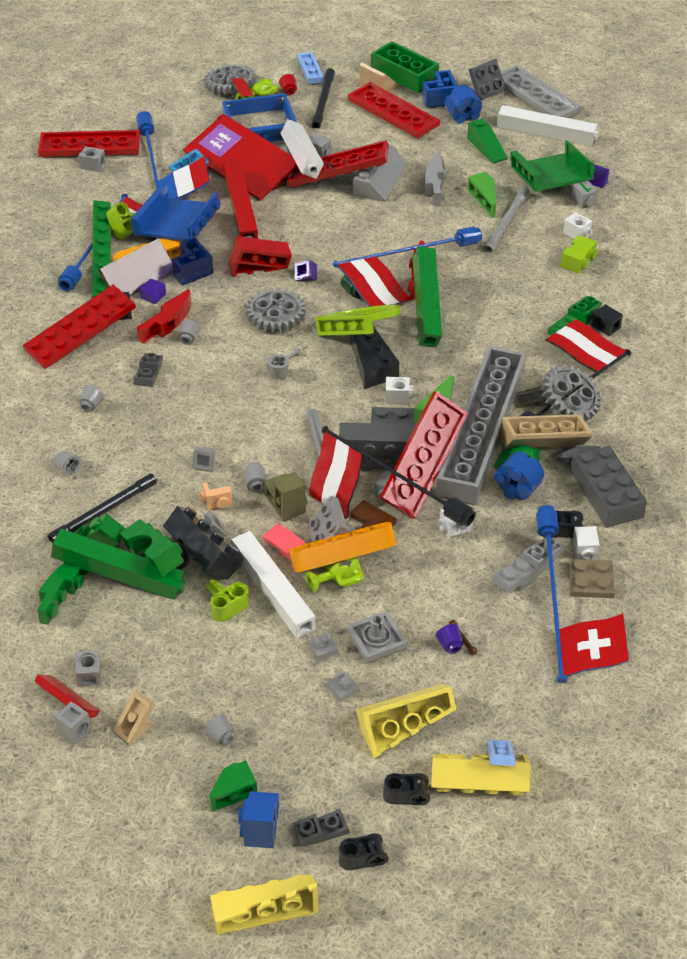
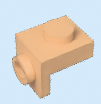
M207 482L203 483V491H200L202 504L206 503L208 510L225 508L232 505L230 486L209 490Z

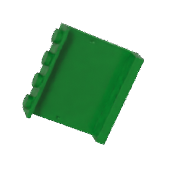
M565 140V153L527 161L517 150L510 152L511 167L535 192L593 180V173L595 172L594 163L568 140Z

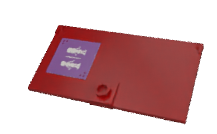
M223 113L183 149V152L186 154L197 149L208 160V168L224 179L223 162L240 160L248 193L260 201L293 170L298 168L292 155Z

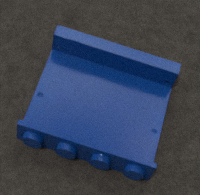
M160 184L131 218L133 234L192 243L220 208L221 201L218 198V192L211 195L207 202L169 198L167 185Z

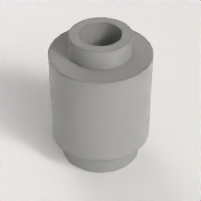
M259 462L249 463L244 471L247 489L251 492L263 491L264 481H267L265 469Z

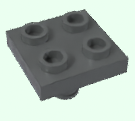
M497 58L468 69L475 93L480 100L506 90Z

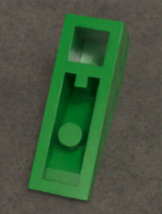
M483 118L468 123L467 139L493 164L507 160V156L493 129Z

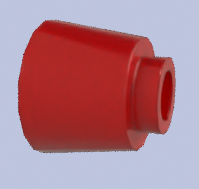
M285 74L279 79V85L284 93L292 95L296 92L297 83L294 75Z

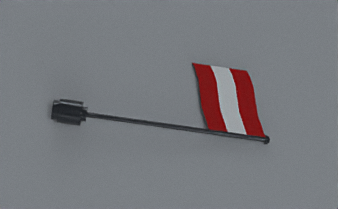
M576 319L545 339V341L560 348L578 363L596 372L590 376L593 379L625 356L631 355L629 349L624 350L611 343L590 326ZM578 386L577 388H575V389L573 390V392H571L569 395H571V394L574 393L576 390H578L579 388H581V386ZM549 404L536 414L525 411L520 416H541L552 405Z
M328 426L322 427L324 435L321 452L311 478L309 495L323 504L331 496L338 498L343 516L346 519L348 518L350 502L359 479L362 459L365 456L444 505V516L458 525L468 527L474 521L476 512L456 497L447 501L442 500L328 429Z

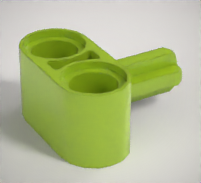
M118 202L107 211V219L115 236L120 240L127 238L133 233L131 218L136 214L131 213L128 206L123 202Z
M211 579L206 585L207 590L213 595L210 600L211 613L216 621H226L246 609L249 605L248 587L244 583L236 582L224 588L217 580Z

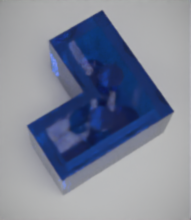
M196 238L179 243L180 256L172 259L173 276L182 286L214 274L213 256Z

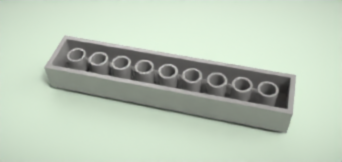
M488 346L464 408L468 415L438 475L437 496L450 499L456 497L463 502L477 504L500 441L502 417L509 416L525 371V353Z

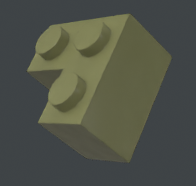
M296 472L285 473L264 481L265 496L283 521L306 513L307 498L305 490H307L305 480L300 478Z

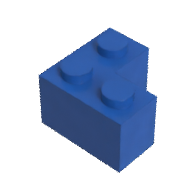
M450 70L435 71L434 81L423 82L422 99L426 107L445 105L446 96H450L453 93L452 90L458 87Z
M249 791L248 799L245 798L243 808L239 809L238 823L240 824L239 836L244 837L245 847L274 849L279 813V793Z

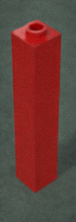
M241 161L223 162L225 182L238 236L246 237L251 235L252 238L258 239V229Z

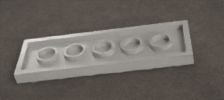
M519 65L501 72L506 89L541 113L569 118L581 112L582 106Z

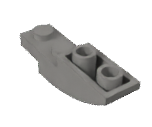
M436 152L430 159L425 171V196H432L434 206H441V200H444L442 185L443 180L447 177L446 169H444V159H441L440 152Z
M547 538L522 551L521 558L494 574L492 582L507 593L514 589L523 590L549 568ZM551 538L554 562L564 551L565 546Z

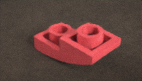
M278 523L262 536L267 544L276 547L282 556L291 559L289 554L291 548L306 544L297 535Z

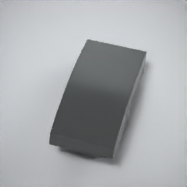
M144 353L139 361V370L134 376V384L153 387L162 365L163 356L155 353Z
M601 446L567 448L555 453L554 458L561 459V463L571 464L572 455L601 448Z
M337 809L317 818L316 814H313L293 823L301 846L320 843L350 833L341 809Z

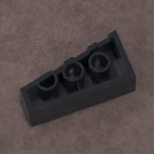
M374 326V333L349 335L364 389L386 383V377H399V361Z
M177 506L163 527L176 541L183 544L182 547L185 551L194 555L193 559L198 564L201 563L204 566L203 570L206 573L229 579L243 561V558L237 554L239 550L231 544L227 545L224 542V536L216 531L213 532L210 529L211 525L205 520L198 519L196 517L197 512L192 508Z

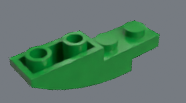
M592 296L583 297L568 308L567 315L549 327L547 334L553 335L575 319L588 325L592 320L594 311L602 306V302Z
M65 562L60 565L38 591L41 601L37 609L39 622L48 625L50 620L56 617L58 606L66 600L67 593L75 595L77 589L83 586L86 573L91 571Z

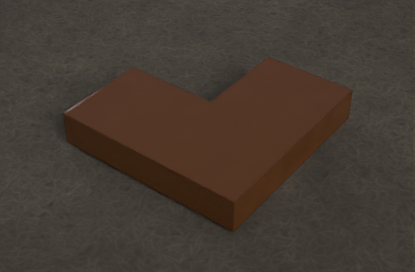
M362 500L350 512V517L364 524L361 528L384 522H391L393 527L397 523V518L365 500Z

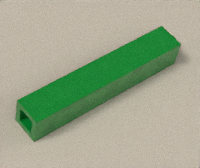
M418 246L413 256L418 345L437 347L442 338L436 249Z
M60 529L52 545L51 558L175 600L178 593L182 594L186 581L183 580L185 571L174 568L166 575L161 576L153 569L149 560L145 557L64 529Z

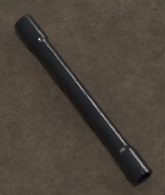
M332 68L326 70L318 105L311 123L312 128L319 129L321 127L330 87L335 76V71Z
M149 473L130 487L83 515L48 533L49 541L53 544L60 529L75 532L81 526L90 523L94 518L100 517L136 494L157 484L155 476Z

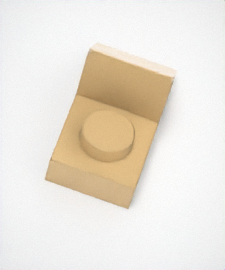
M134 691L113 731L128 744H131L155 724L148 718L155 703L142 692Z

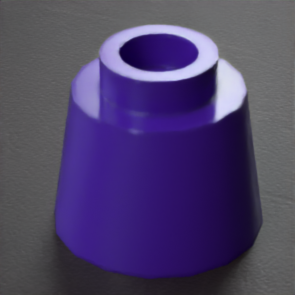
M446 625L436 632L435 636L446 652L454 654L462 649L463 640L458 625Z

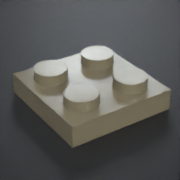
M569 559L570 596L614 598L613 561Z

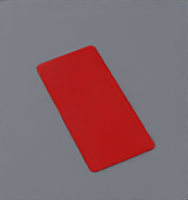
M243 78L232 79L241 96H253Z

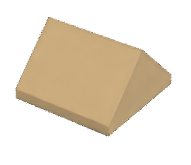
M361 62V85L371 82L388 92L399 86L397 82L386 74Z

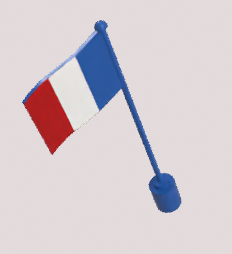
M147 111L137 114L138 130H140V135L146 136L156 189L160 184L167 185L168 197L180 199L210 183L204 156L158 181L149 135L154 133L152 115Z

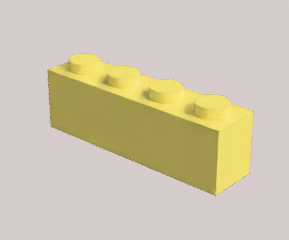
M440 684L356 709L363 736L373 758H376L385 750L393 748L400 741L420 732L425 726L435 723L457 708L451 686Z
M432 754L431 787L436 788V791L449 792L451 788L460 789V792L463 793L485 790L487 794H499V791H509L511 795H524V792H530L531 762L528 754H519V759H515V766L490 765L489 756L485 754L471 755V759H466L465 754Z
M312 874L295 875L285 880H271L266 884L247 885L238 890L220 891L217 894L210 895L217 935L318 913V887Z

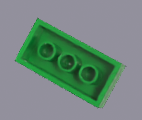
M393 41L371 53L372 68L386 74L398 84L417 93L423 90V82L434 81V73L439 71V63Z

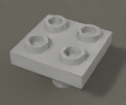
M333 496L323 504L320 511L309 523L313 541L353 531L351 526L346 525L339 499Z
M388 611L347 625V632L366 663L407 648L405 638Z

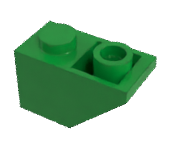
M106 513L99 518H94L90 524L81 526L77 534L114 547L120 543L121 536L119 533L125 527Z

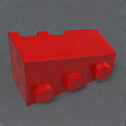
M237 236L228 261L231 277H236L240 273H248L249 275L254 274V271L264 270L269 272L287 269L292 253L288 242Z

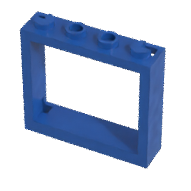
M286 93L222 102L223 114L230 118L231 116L282 109L286 120L289 119L297 122ZM285 123L248 128L269 142L284 140L281 131Z

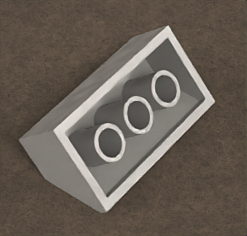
M389 145L387 163L382 166L368 167L366 170H358L353 179L354 196L386 202L407 165V162L392 145Z

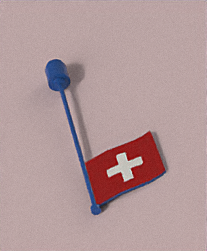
M543 505L539 507L536 513L537 533L547 538L559 667L557 682L565 683L568 676L583 671L613 667L629 660L624 615L622 613L608 619L580 622L559 629L551 538L559 532L558 516L553 506Z

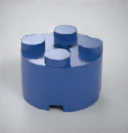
M460 85L452 90L453 93L450 96L447 95L444 102L457 124H461L468 119L477 120L480 117L482 102L475 91L468 85Z
M524 452L513 453L494 474V478L504 491L505 497L511 500L514 498L519 500L529 498L542 483V478L544 477L543 467L534 457L530 459L526 456L527 453Z

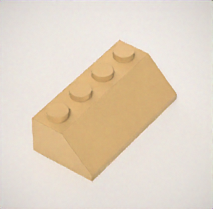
M580 414L502 417L500 439L504 447L508 449L519 444L533 448L546 446L549 448L557 446L575 447L576 445H584L592 437V431Z

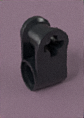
M557 511L559 532L553 538H573L574 528L584 527L582 525L584 520L583 514L580 511Z
M391 773L384 780L383 799L389 804L426 805L430 801V795L427 793L429 778L423 773Z
M373 833L343 840L339 846L338 861L340 867L349 871L384 865L388 861V855L382 847V835Z

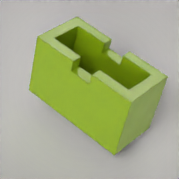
M577 235L571 243L573 246H568L562 252L560 267L580 274L583 269L588 268L592 259L595 260L598 250L596 249L597 241Z

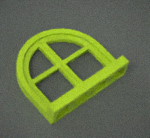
M381 305L317 316L315 318L318 336L374 333L372 321L401 314L400 305Z

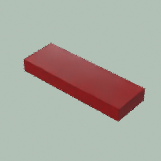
M37 675L35 683L63 704L68 705L72 701L88 712L89 718H95L100 710L52 675Z

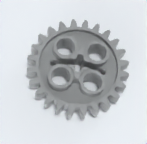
M228 64V66L222 65L221 68L216 67V70L211 69V72H207V75H205L204 81L208 91L218 92V95L224 93V95L230 93L232 95L233 93H239L232 79L243 78L250 88L256 83V75L251 67L248 68L247 65L242 66L240 64L237 66L234 64L231 66Z
M280 287L277 291H274L273 288L270 291L263 289L264 293L257 292V296L252 295V300L248 299V304H246L248 322H252V326L257 325L258 330L264 328V332L271 329V333H274L275 330L281 333L282 329L289 331V327L295 329V324L300 325L301 321H304V316H306V303H304V299L300 298V294L294 295V291L288 293L287 288L284 291H281Z
M566 364L562 367L560 365H557L555 368L552 367L545 374L541 382L544 384L541 390L545 391L542 396L548 398L545 403H551L552 405L550 410L556 409V415L560 413L563 415L580 414L585 422L588 419H592L599 411L598 408L602 405L599 401L602 397L598 396L601 391L595 389L597 383L591 382L592 377H586L587 372L582 374L580 373V368L578 367L577 370H574L573 365L569 368ZM581 386V388L572 393L566 400H562L566 395H569L571 392H573L575 388Z

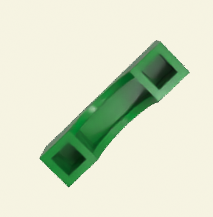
M139 519L119 533L127 549L136 555L145 553L153 569L161 576L166 575L184 562L181 556L183 551L176 542L172 543L167 535L163 536L158 529L155 530L150 523L146 524Z

